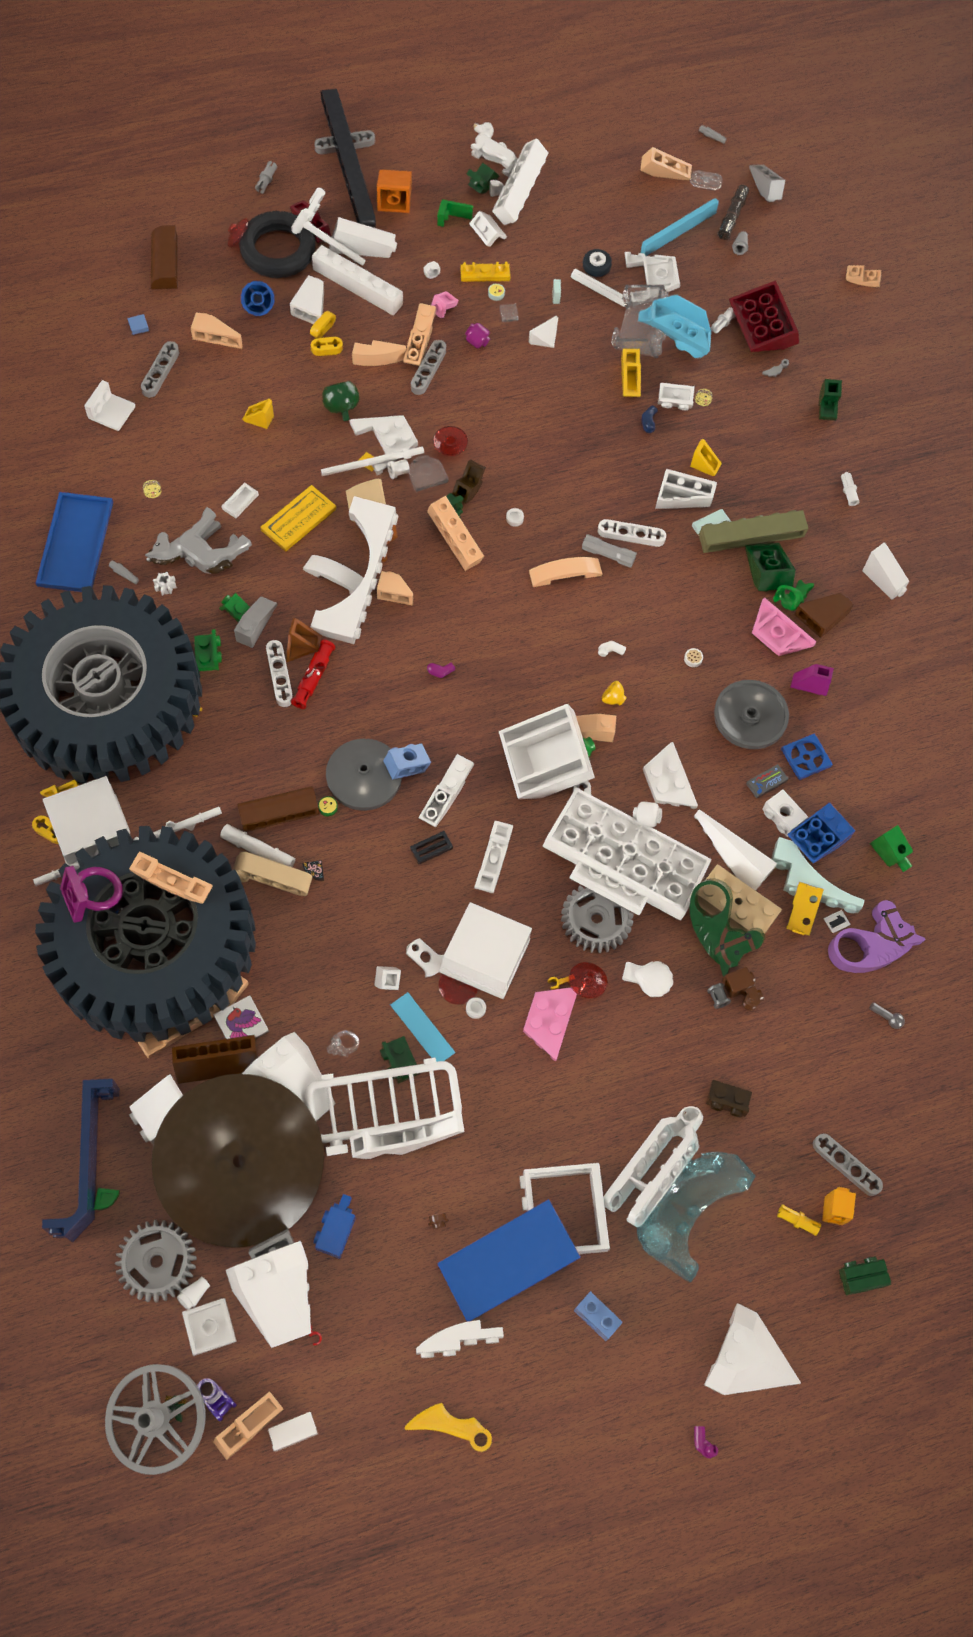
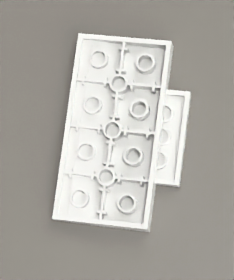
M578 788L574 790L543 844L544 848L576 864L570 879L637 915H640L647 902L680 921L690 905L693 889L701 883L712 860L652 827L639 824L635 818Z

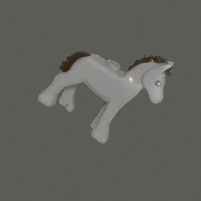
M206 507L201 519L173 542L169 543L168 534L165 532L159 533L153 549H150L149 553L145 554L147 561L160 565L172 564L175 560L183 557L190 566H196L204 573L217 574L226 568L232 567V560L239 554L249 550L252 543L244 535L238 539L233 534L226 548L212 549L206 540L221 528V523L214 520L216 514Z

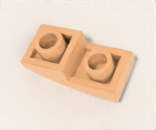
M864 265L848 266L846 280L858 285L879 287L881 270H865Z

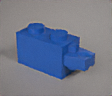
M343 1194L339 1204L334 1203L329 1211H325L321 1223H324L321 1232L317 1231L313 1242L316 1244L315 1248L317 1251L338 1259L341 1258L356 1219L355 1215L351 1214L352 1209L348 1208L352 1199L350 1196Z

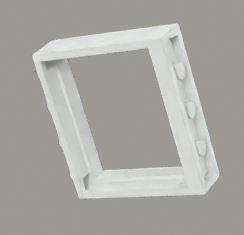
M599 1163L524 1170L523 1176H520V1187L525 1189V1197H522L523 1210L527 1211L534 1208L531 1179L590 1174L598 1245L577 1246L576 1249L579 1254L607 1252L610 1249Z

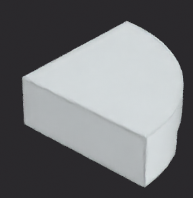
M497 180L490 181L489 193L491 197L501 194L504 188L503 183Z

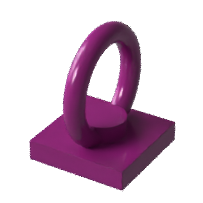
M74 866L65 867L60 887L74 923L82 921L85 908L97 911L112 908L119 902L123 892L121 881L117 875L102 867L86 868L78 874ZM91 875L104 876L112 882L114 894L105 902L90 901L87 888L82 881Z

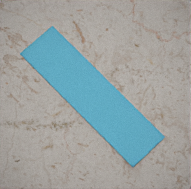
M408 992L391 1004V1007L431 1058H436V1062L445 1061L455 1053Z

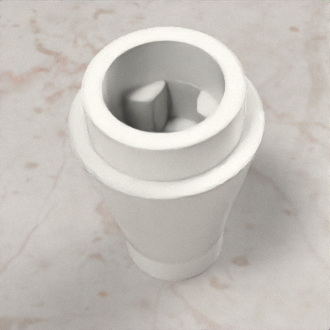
M200 1277L197 1281L181 1290L177 1299L187 1310L191 1307L194 1308L210 1285L203 1277Z

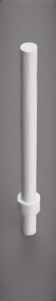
M423 446L413 449L405 448L400 452L321 469L322 476L401 458L409 459L411 456L423 454L424 449Z

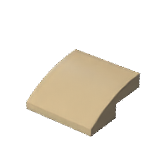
M379 478L363 482L346 491L349 509L354 496L386 505L382 481Z

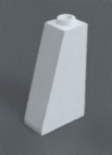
M339 217L331 237L361 256L390 258L391 253L395 252L397 246L395 234ZM331 245L329 246V249H330L331 251H333V252H335V253L343 254L342 252H339V251H338L336 248H334L333 246H331Z

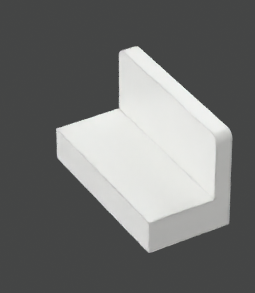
M481 211L469 223L489 247L498 237L507 238L493 218Z
M311 1412L268 1429L275 1452L318 1434Z

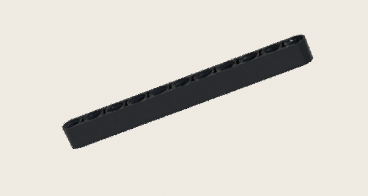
M337 88L321 90V102L331 136H334L332 138L356 221L362 225L376 227L374 210Z

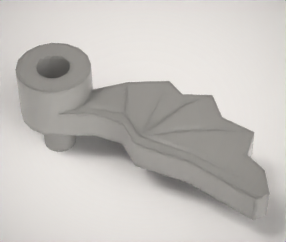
M783 359L779 366L763 371L762 374L768 377H776L780 375L782 368L788 367L789 361Z

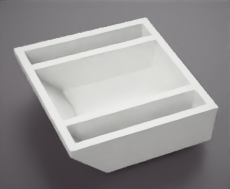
M568 704L499 731L518 799L544 798L595 778L575 712Z

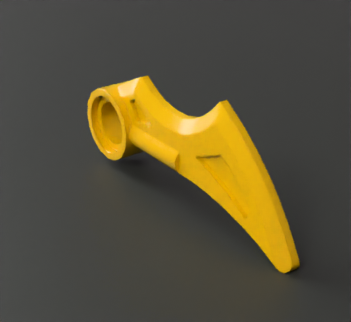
M443 1403L422 1411L405 1426V1430H434L468 1440L472 1448L477 1452L486 1451L492 1443L490 1432L483 1428L474 1417L470 1419L455 1418L446 1411ZM478 1433H483L487 1436V1443L482 1447L477 1446L474 1441Z

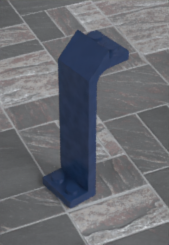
M113 1079L83 1080L78 1208L71 1217L42 1220V1229L48 1232L49 1235H53V1238H67L73 1242L95 1220L99 1098L101 1100H113L114 1097H120V1088Z

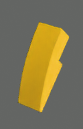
M623 348L621 353L623 397H640V349Z

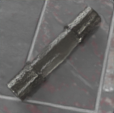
M739 185L731 199V204L717 233L718 237L722 240H728L733 228L736 226V220L749 194V188L746 185Z

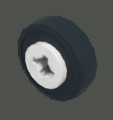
M590 250L583 258V269L591 276H604L611 269V256L604 250Z

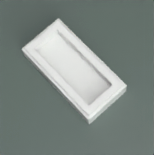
M244 483L222 505V509L234 518H237L259 495L258 491Z

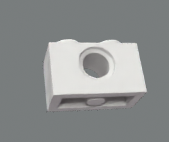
M781 790L766 801L763 807L765 816L768 819H772L777 829L787 837L788 833L808 819V816L784 790ZM780 812L786 813L787 816L781 815Z

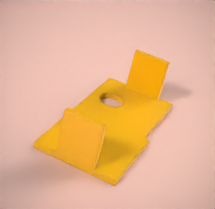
M799 882L792 903L794 906L787 929L798 934L810 935L824 889ZM813 895L817 897L815 903L810 902V897ZM804 918L810 919L809 925L803 924Z

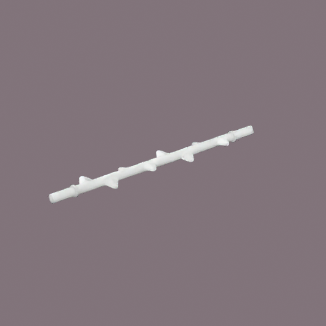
M216 807L178 823L168 821L165 827H172L174 832L184 828L192 831L197 823L220 815L222 812L220 807ZM161 829L153 832L156 838H159ZM78 862L69 865L74 866L75 870L80 868ZM52 870V872L35 878L33 881L35 886H39L54 879L57 880L61 875L58 870Z

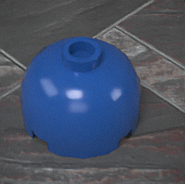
M252 281L243 288L241 303L249 314L263 316L273 308L275 302L274 293L266 283Z

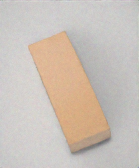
M373 340L372 345L355 343L352 352L353 365L378 366L404 360L406 346Z
M269 1391L220 1433L213 1443L225 1459L228 1460L283 1411L282 1406Z

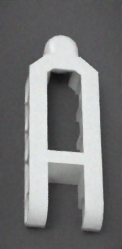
M694 1106L685 1107L677 1117H668L660 1120L604 1195L605 1208L612 1212L617 1211L633 1189L637 1188L642 1193L636 1199V1204L626 1219L636 1227H640L647 1220L699 1149L696 1131L703 1121L700 1109ZM674 1136L683 1138L677 1149H673V1154L665 1165L662 1164L661 1170L654 1180L650 1181L648 1185L640 1181L671 1138Z

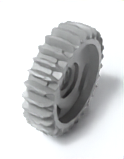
M580 885L578 891L574 889L572 896L568 895L567 901L563 904L561 922L565 923H563L562 928L568 929L565 933L566 936L572 934L570 942L575 939L577 940L576 947L583 944V951L590 947V952L593 953L594 948H597L600 954L602 948L608 952L610 946L615 950L617 947L616 943L622 945L623 939L626 940L628 937L627 933L631 932L630 926L633 925V920L631 919L634 913L587 887L584 889ZM591 896L595 898L581 907L577 905L584 898ZM614 908H618L620 911L622 925H615ZM598 914L602 917V922L594 923L591 917ZM580 928L598 936V938L586 936L580 931Z
M154 1220L153 1226L146 1221V1228L143 1229L140 1225H137L138 1232L135 1233L130 1230L132 1237H124L127 1244L119 1245L123 1253H116V1256L121 1258V1261L115 1262V1265L121 1267V1269L116 1271V1274H123L119 1282H127L123 1287L125 1290L132 1287L130 1295L134 1296L138 1292L137 1299L139 1300L145 1295L146 1302H150L151 1296H153L154 1301L157 1303L159 1296L164 1301H167L168 1293L174 1298L175 1289L181 1291L180 1285L182 1283L185 1285L189 1284L185 1278L186 1276L193 1277L189 1269L196 1268L195 1265L191 1264V1261L197 1260V1257L190 1253L195 1252L196 1249L195 1247H188L193 1241L191 1239L185 1241L188 1236L187 1232L180 1235L182 1228L178 1226L174 1230L175 1224L173 1222L167 1227L165 1220L162 1221L161 1226H159L157 1220ZM161 1233L162 1239L141 1245L140 1240L151 1234ZM159 1255L163 1258V1263L160 1267L154 1268L151 1265V1260L154 1256ZM182 1255L184 1258L180 1272L177 1277H174L172 1273L177 1256ZM134 1268L149 1282L144 1288L131 1276L130 1272Z

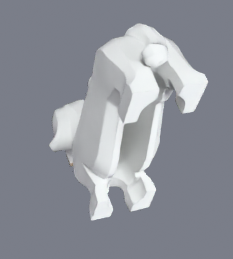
M491 123L474 124V130L479 135L475 139L476 144L471 145V149H473L471 152L472 156L479 159L483 155L487 160L500 163L506 168L502 170V173L509 177L518 160L517 157L503 142L497 143L491 139L494 131Z

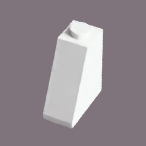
M308 275L290 302L292 316L312 324L322 316L324 304L323 281Z
M885 543L881 544L871 552L862 571L888 597L894 599L896 596H902L907 591L906 586L909 580Z

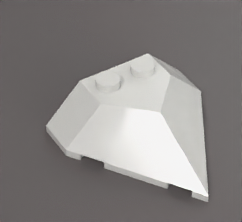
M737 1303L729 1322L730 1328L716 1363L712 1364L704 1385L723 1395L801 1384L758 1313Z

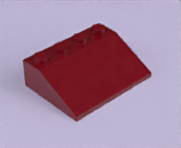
M776 280L729 298L750 352L783 350L799 344L798 329Z

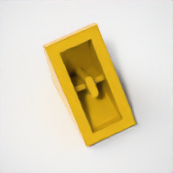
M269 398L249 406L242 420L268 429L274 417L272 400Z
M701 439L694 452L690 467L710 476H715L722 463L706 441Z

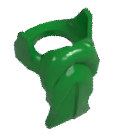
M798 580L795 588L781 585L777 588L773 601L776 603L781 600V605L784 609L794 611L798 608V605L804 603V599L814 587V583L805 584L802 580ZM785 590H790V593L786 594Z

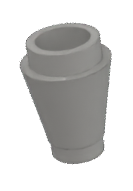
M744 231L738 234L732 244V249L737 255H742L748 250V234Z

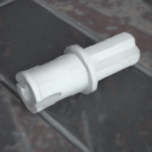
M729 307L724 314L718 316V320L712 325L711 331L718 333L723 327L729 325L730 320L735 317L732 307L731 309Z
M845 472L841 475L844 486L843 492L846 493L849 506H855L859 504L856 492L857 486L854 485L851 473Z

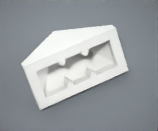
M555 316L532 329L529 333V343L554 348L558 317Z

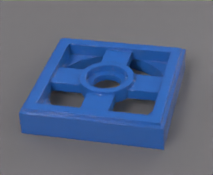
M815 733L781 748L798 780L823 771L833 765ZM812 743L816 749L810 752L806 750L803 744ZM796 748L799 756L792 759V749ZM803 755H809L810 759L805 760ZM821 756L823 761L817 768L813 760ZM798 765H806L809 770L801 769Z

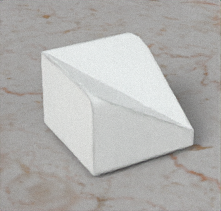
M377 966L375 987L398 990L401 970L395 967Z

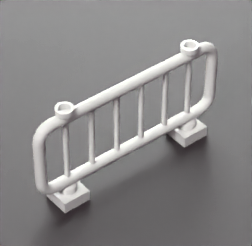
M436 1058L424 1059V1064L335 1078L333 1074L321 1075V1080L311 1082L305 1090V1104L315 1121L313 1092L316 1089L327 1087L333 1131L332 1134H321L322 1143H330V1147H326L327 1156L348 1153L347 1144L343 1145L342 1140H349L351 1136L361 1132L392 1128L427 1120L419 1119L413 1078L415 1073L429 1071L437 1117L440 1116L433 1071L446 1070L449 1074L453 1111L458 1110L462 1112L458 1078L453 1065L446 1061L436 1062ZM409 1075L415 1120L399 1123L393 1077ZM388 1078L395 1124L378 1126L372 1080ZM368 1081L374 1127L358 1129L351 1083ZM347 1084L353 1130L337 1133L331 1087Z

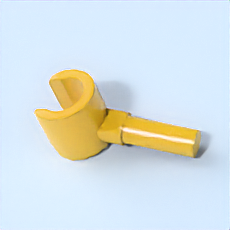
M570 975L561 979L556 977L549 978L548 983L557 982V985L550 989H559L561 984L574 980L575 976Z

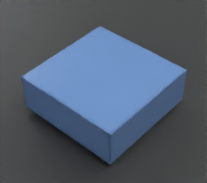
M144 314L127 318L133 335L149 331Z

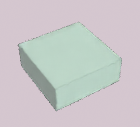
M554 279L553 304H560L561 281L560 279Z

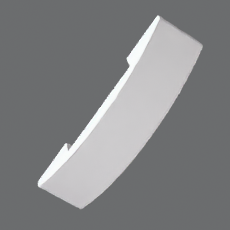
M312 555L303 567L304 571L318 578L321 575L348 589L349 594H352L364 579L348 567L317 555Z
M499 821L494 822L475 889L494 893L513 825Z

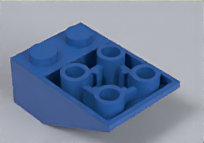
M829 802L787 835L808 859L815 863L847 842L856 830Z

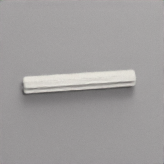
M574 269L572 272V279L623 307L627 306L629 298L577 269Z

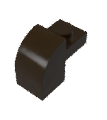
M469 460L463 476L456 480L452 494L456 497L461 495L463 497L462 502L465 504L471 501L483 483L481 479L486 467L473 460Z

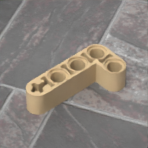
M248 852L239 853L232 869L236 870L241 882H247L249 879L299 896H307L312 880V875L307 872Z

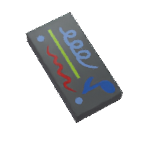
M777 764L747 781L746 785L757 799L786 783L788 777Z

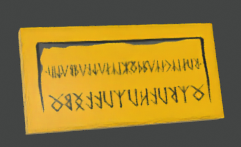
M311 485L260 528L265 535L286 552L337 508L334 503Z

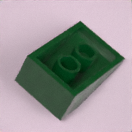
M780 543L745 545L752 579L758 591L777 590L781 585L793 587L796 569Z

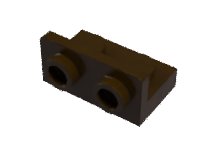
M712 1080L706 1105H709L711 1109L716 1111H728L734 1117H745L749 1113L748 1107L752 1092Z

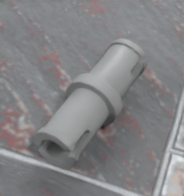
M272 161L267 163L255 186L258 192L261 189L260 193L265 192L268 183H271L272 176L277 169V165L274 162L271 166Z

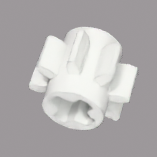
M168 572L158 573L157 579H153L155 591L160 590L162 595L172 594V590L177 588L175 577H170Z

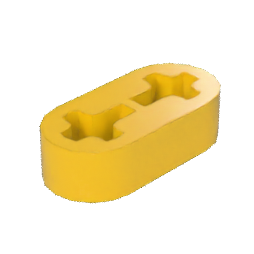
M330 311L324 312L312 325L310 334L315 338H321L334 325L336 315Z
M339 337L317 338L311 342V351L316 356L336 355L343 350V342Z
M37 816L32 822L35 832L52 843L59 844L57 837L51 832L54 829L50 819L46 816ZM39 822H40V823H43V822H44L45 825H46L48 828H47V829H45L44 827H40V828H39L38 823H39Z

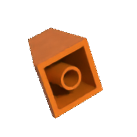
M380 169L377 182L378 211L410 213L412 171Z

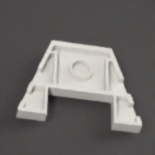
M625 252L626 267L644 266L647 283L646 289L631 291L633 307L680 287L675 257L663 255L651 257L645 256L644 253L632 255L631 252Z
M404 415L350 420V425L356 436L374 431L385 452L384 455L400 452L405 448L413 449L418 446V441ZM388 462L372 465L377 476L383 473Z

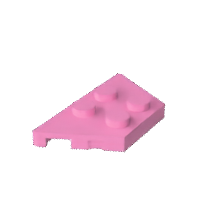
M763 598L752 634L778 656L811 648L816 644L813 638L766 598Z
M578 987L535 992L523 1032L529 1038H532L541 1049L543 1048L554 1061L557 1060L579 989Z

